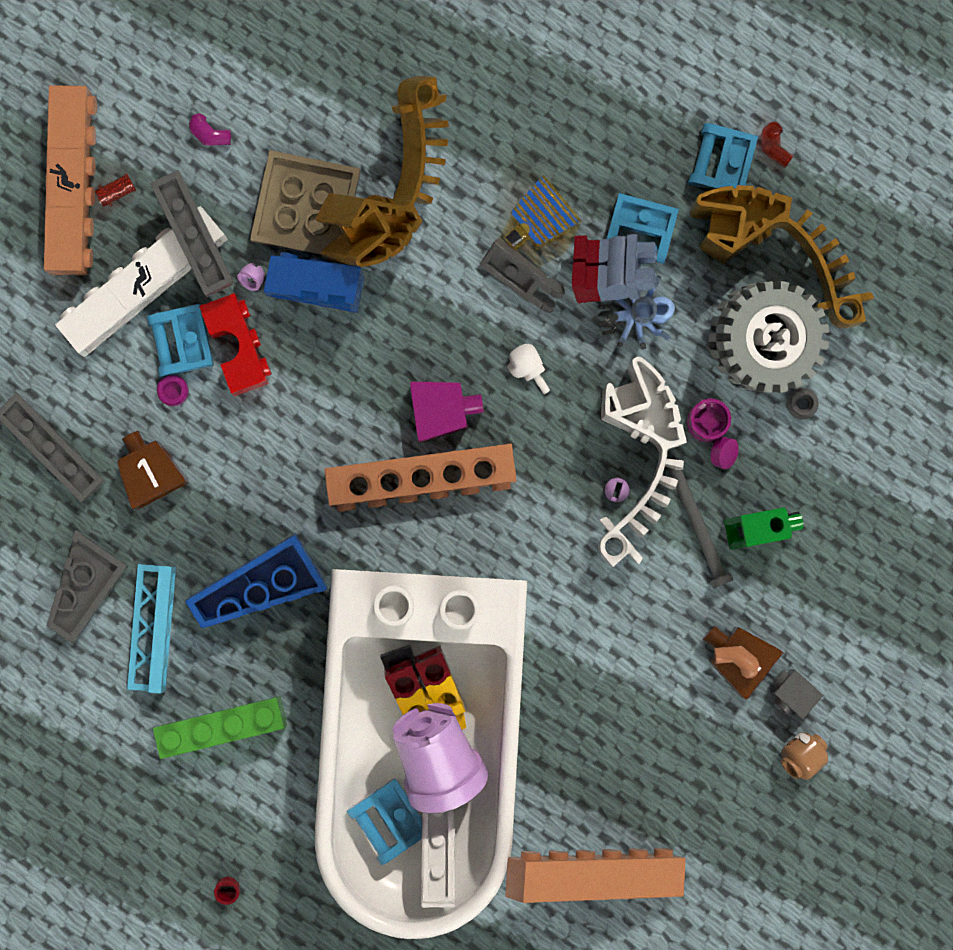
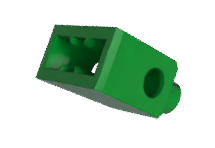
M783 507L724 519L729 550L791 539V532L803 529L802 516L800 512L787 513L786 508ZM737 527H742L743 537L739 538Z

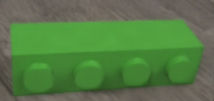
M281 696L159 725L154 727L153 731L159 757L163 759L281 730L288 725Z

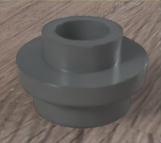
M797 389L788 397L787 409L797 419H808L818 410V398L809 389ZM800 398L808 402V407L805 410H801L797 406V401Z

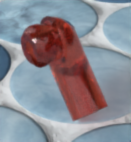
M770 122L761 132L762 150L765 155L785 168L794 155L781 147L780 134L783 132L781 125L777 122Z

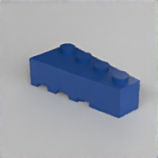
M294 533L189 596L185 602L200 627L205 628L241 617L245 614L261 611L274 605L328 590V586L299 537Z

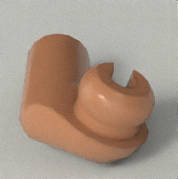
M744 647L714 648L715 664L733 662L740 668L743 677L753 678L757 675L759 662Z

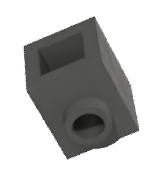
M790 669L788 672L782 670L771 683L775 687L770 692L776 697L772 702L785 714H788L791 710L801 719H804L824 696L794 669Z

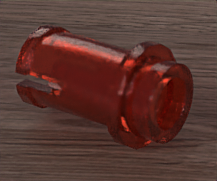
M126 173L124 176L104 186L99 184V188L94 192L103 207L107 205L112 207L114 201L131 192H135L136 189Z

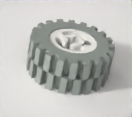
M770 281L747 284L741 287L742 290H735L727 295L730 300L721 302L717 307V310L722 312L721 315L712 317L710 325L717 326L716 333H709V342H716L717 349L710 350L712 358L721 360L722 363L717 365V368L721 373H728L730 375L727 378L730 382L741 384V388L746 390L782 393L789 391L788 388H798L804 385L801 379H811L816 374L812 366H822L825 360L824 357L819 355L820 350H828L829 341H822V333L829 332V325L820 324L819 318L826 315L822 308L812 307L817 300L811 294L802 295L805 289L798 285L789 286V282ZM770 314L778 316L784 321L787 329H780L783 325L781 323H766L765 317ZM771 337H772V339L774 340V342H773V343H768V342L771 340ZM755 345H761L762 348L760 350L777 351V357L772 360L764 358L758 353Z

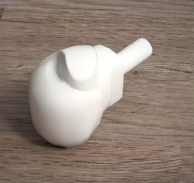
M522 344L516 347L509 354L510 363L507 365L510 373L517 378L524 377L526 381L534 378L543 394L549 392L550 389L540 373L545 371V368L535 347L531 344Z

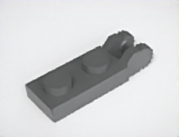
M500 238L493 242L480 263L484 269L527 302L530 301L544 312H552L556 303L545 293L538 292L539 287L556 299L562 298L565 294V289L561 284H558L552 278H548L544 272Z

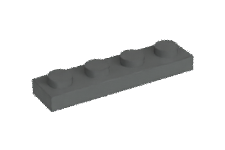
M177 170L150 183L204 295L209 297L235 284L180 171Z
M16 392L0 408V421L81 503H84L105 482L85 459L19 393Z

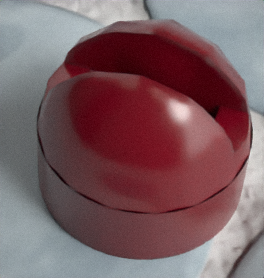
M223 877L216 883L214 896L219 903L230 905L238 899L240 885L234 877ZM220 886H233L235 889H220Z

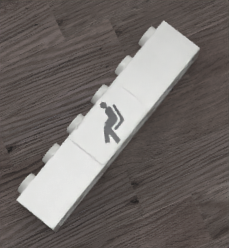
M200 206L198 210L218 248L228 239ZM166 228L156 237L157 242L148 249L144 247L137 251L131 258L133 261L124 269L119 267L114 270L107 278L109 281L101 288L94 287L88 291L83 297L85 301L76 308L72 306L60 315V321L55 325L80 355L87 356L192 269L171 228Z

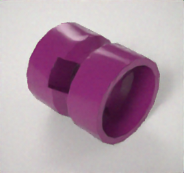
M709 398L702 400L690 410L687 415L686 426L693 438L707 443L717 440L728 431L731 426L732 417L725 403L718 399Z

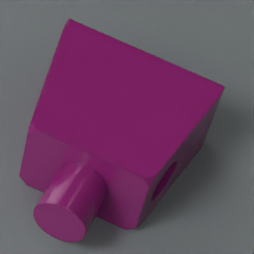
M410 382L419 443L467 429L465 415L484 413L481 394L463 397L461 383Z

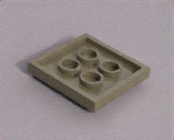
M269 150L250 241L321 256V251L340 236L342 231L338 225L317 222L316 217L329 193L356 197L361 169Z

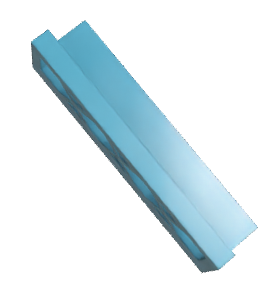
M138 564L128 690H142L149 693L166 692L176 567ZM145 571L158 572L157 589L152 594L144 585ZM143 591L148 595L144 601H142ZM152 600L156 605L155 618L151 624H148L141 616V608ZM141 622L146 628L139 633ZM149 631L153 636L152 652L146 656L138 647L139 638ZM137 654L143 658L138 664ZM146 662L150 667L149 684L135 683L136 670Z

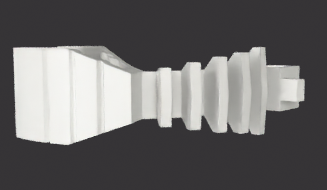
M642 357L634 358L627 368L632 383L615 389L611 383H608L602 392L601 420L631 433L630 437L634 439L637 436L641 437L640 442L646 444L647 441H650L659 451V461L653 479L636 506L615 526L607 517L599 520L608 530L599 541V553L611 567H614L627 554L637 564H640L643 559L642 556L619 530L628 524L638 537L643 538L649 530L633 519V517L640 512L649 522L656 524L661 515L644 505L650 498L658 505L667 507L671 499L654 492L658 483L669 489H676L678 480L663 476L664 467L683 470L684 461L667 459L668 450L687 443L683 425L678 423L681 420L678 405L674 404L676 400L669 386H664V379ZM610 538L618 539L622 545L621 552L616 556L609 555L605 550V543Z

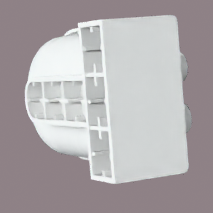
M332 569L315 821V852L321 876L332 897L348 915L373 931L404 939H423L446 934L465 925L480 914L494 898L503 883L507 873L508 857H511L513 841L527 581ZM409 644L414 656L441 645L466 711L464 716L467 728L462 731L471 748L480 754L488 770V780L484 788L473 799L455 808V907L422 908V839L381 866L376 858L377 852L356 819H351L347 813V810L354 804L363 800L394 778L397 779L406 793L404 786L406 776L393 739L394 732L392 730L394 724L403 714L385 679L384 666L380 655ZM421 676L418 677L423 689H426ZM374 806L366 810V813L388 847L397 843ZM416 810L422 818V812Z

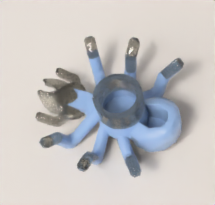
M659 275L656 276V287L661 280ZM649 289L645 297L631 299L632 308L623 299L616 300L625 309L623 311L613 308L610 304L598 305V309L610 310L602 311L598 314V317L607 318L600 321L599 325L603 328L613 326L611 330L603 331L602 335L614 334L622 321H625L627 325L617 343L619 348H622L633 323L636 324L637 340L641 350L646 349L642 326H646L654 335L661 336L666 341H670L671 336L663 330H658L652 323L664 324L669 321L673 316L675 306L666 297H656L652 300L651 297L655 289Z

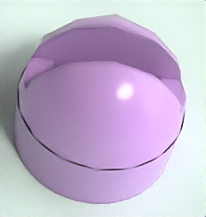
M250 263L241 269L237 278L243 287L256 291L264 281L265 272L261 266L256 267L254 263ZM248 278H252L255 283L249 282Z
M621 478L611 479L604 488L606 498L614 503L624 501L630 491L628 483ZM617 482L622 483L618 498L612 497Z

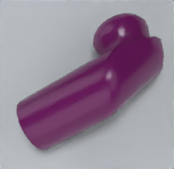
M200 113L194 114L189 122L190 132L201 144L206 146L231 145L230 129L214 130L207 123L206 116Z

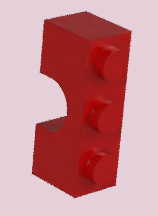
M233 293L200 305L199 307L209 335L213 339L223 335H232L239 341V352L236 357L220 364L230 393L235 397L268 385L267 376L272 375L266 357L261 359L259 357L256 347L261 346V342L256 329L250 330L246 318L251 317L245 299L239 301L236 294Z

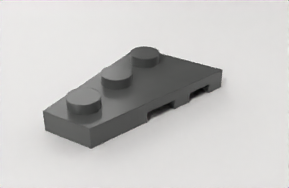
M78 530L74 532L70 554L66 559L63 577L59 589H57L46 625L70 643L76 642L128 568L127 564Z

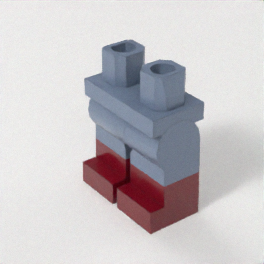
M637 234L601 240H588L587 235L574 237L572 289L577 303L619 300L627 297L639 299L640 290L656 288L655 269L641 268V264L657 262L655 242H639Z

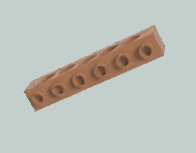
M512 444L324 468L329 506H337V512L356 510L355 504L368 502V508L387 506L386 500L399 498V504L417 502V496L430 494V500L448 498L449 491L461 490V496L479 494V488L492 486V491H503L511 489L510 483L517 482ZM486 462L490 464L493 472L489 478L480 479L475 475L474 468L478 463ZM450 466L459 468L462 473L460 480L456 483L445 481L443 473L446 468ZM424 470L430 474V482L427 486L417 487L413 484V475L417 471ZM393 474L399 478V486L396 490L389 492L383 489L382 480L386 475ZM359 478L365 479L368 483L366 493L360 496L354 495L351 491L353 481Z

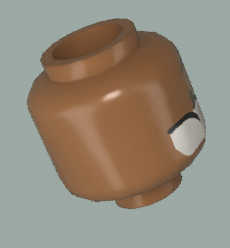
M800 732L782 748V767L795 779H811L828 763V754L826 752L828 746L826 742L817 734L812 736L808 733Z

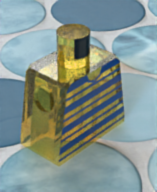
M543 175L510 212V219L516 227L503 237L515 251L528 240L538 251L577 229L581 224V219Z

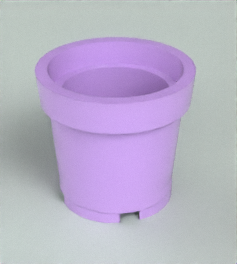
M433 703L428 704L429 710L419 713L418 709L415 708L407 712L397 720L392 729L394 732L393 739L406 776L404 786L410 805L424 813L444 812L467 803L484 788L488 780L487 767L480 754L471 748L452 708L446 704Z

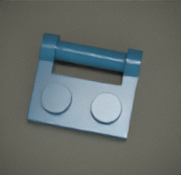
M704 123L701 134L704 136L694 173L690 174L688 184L710 190L733 186V188H736L737 185L745 186L758 136L715 124ZM719 138L724 140L715 177L712 178L706 176L715 139Z
M619 193L607 239L616 237L619 228L660 238L659 247L656 246L657 262L664 264L679 209Z
M200 304L147 316L148 326L152 327L160 367L157 368L160 378L214 366L205 321L199 307ZM172 322L180 362L173 364L164 324Z
M396 778L347 810L350 818L356 819L377 852L376 858L381 866L422 839V818L416 809L410 805L406 793ZM374 806L397 842L391 847H388L366 813V810Z

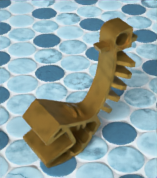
M415 76L403 80L397 90L399 104L391 106L393 113L401 115L403 131V164L394 198L391 199L379 195L360 198L329 193L316 217V221L338 225L342 234L321 251V257L324 260L358 267L381 263L403 251L404 246H407L413 237L412 233H415L421 225L422 219L414 203L432 204L434 198L419 192L422 183L439 185L440 181L438 177L424 175L425 163L445 165L446 161L444 158L426 157V145L448 146V139L425 137V128L449 127L448 120L423 118L422 110L439 106L440 103L446 102L447 94L438 93L436 77Z
M737 185L736 188H733V186L716 188L697 197L690 209L691 217L711 220L709 233L701 242L700 250L725 264L750 244L758 245L763 242V239L771 236V230L777 228L784 229L802 246L817 272L825 302L816 304L815 308H822L823 311L828 310L831 323L838 328L854 327L866 321L862 302L873 300V294L867 292L837 298L835 290L851 284L855 280V274L851 272L832 280L830 273L844 267L849 262V259L845 254L828 265L826 264L823 256L833 251L840 243L835 238L819 250L814 240L824 233L827 228L820 224L809 235L801 227L813 214L808 209L797 222L789 218L792 197L779 193L772 195V192L760 187L755 189L754 186ZM841 305L851 308L853 312L851 320H846L840 315L839 308Z

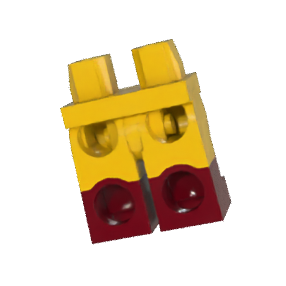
M441 645L414 656L415 665L426 689L422 687L411 658L384 669L385 679L403 715L415 708L420 713L429 710L428 704L442 703L452 708L461 729L467 728L464 712H466L464 703Z

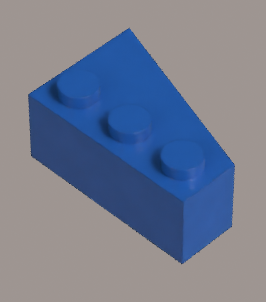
M280 252L279 256L271 255L264 293L269 297L358 313L365 277L361 267L328 263L326 260L310 258V260L298 259L297 255Z

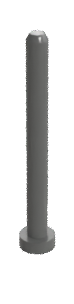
M674 456L668 458V459L678 460V459H677L676 457H674ZM667 467L671 477L678 480L676 489L715 579L710 581L713 588L733 581L731 573L727 575L725 573L683 471Z

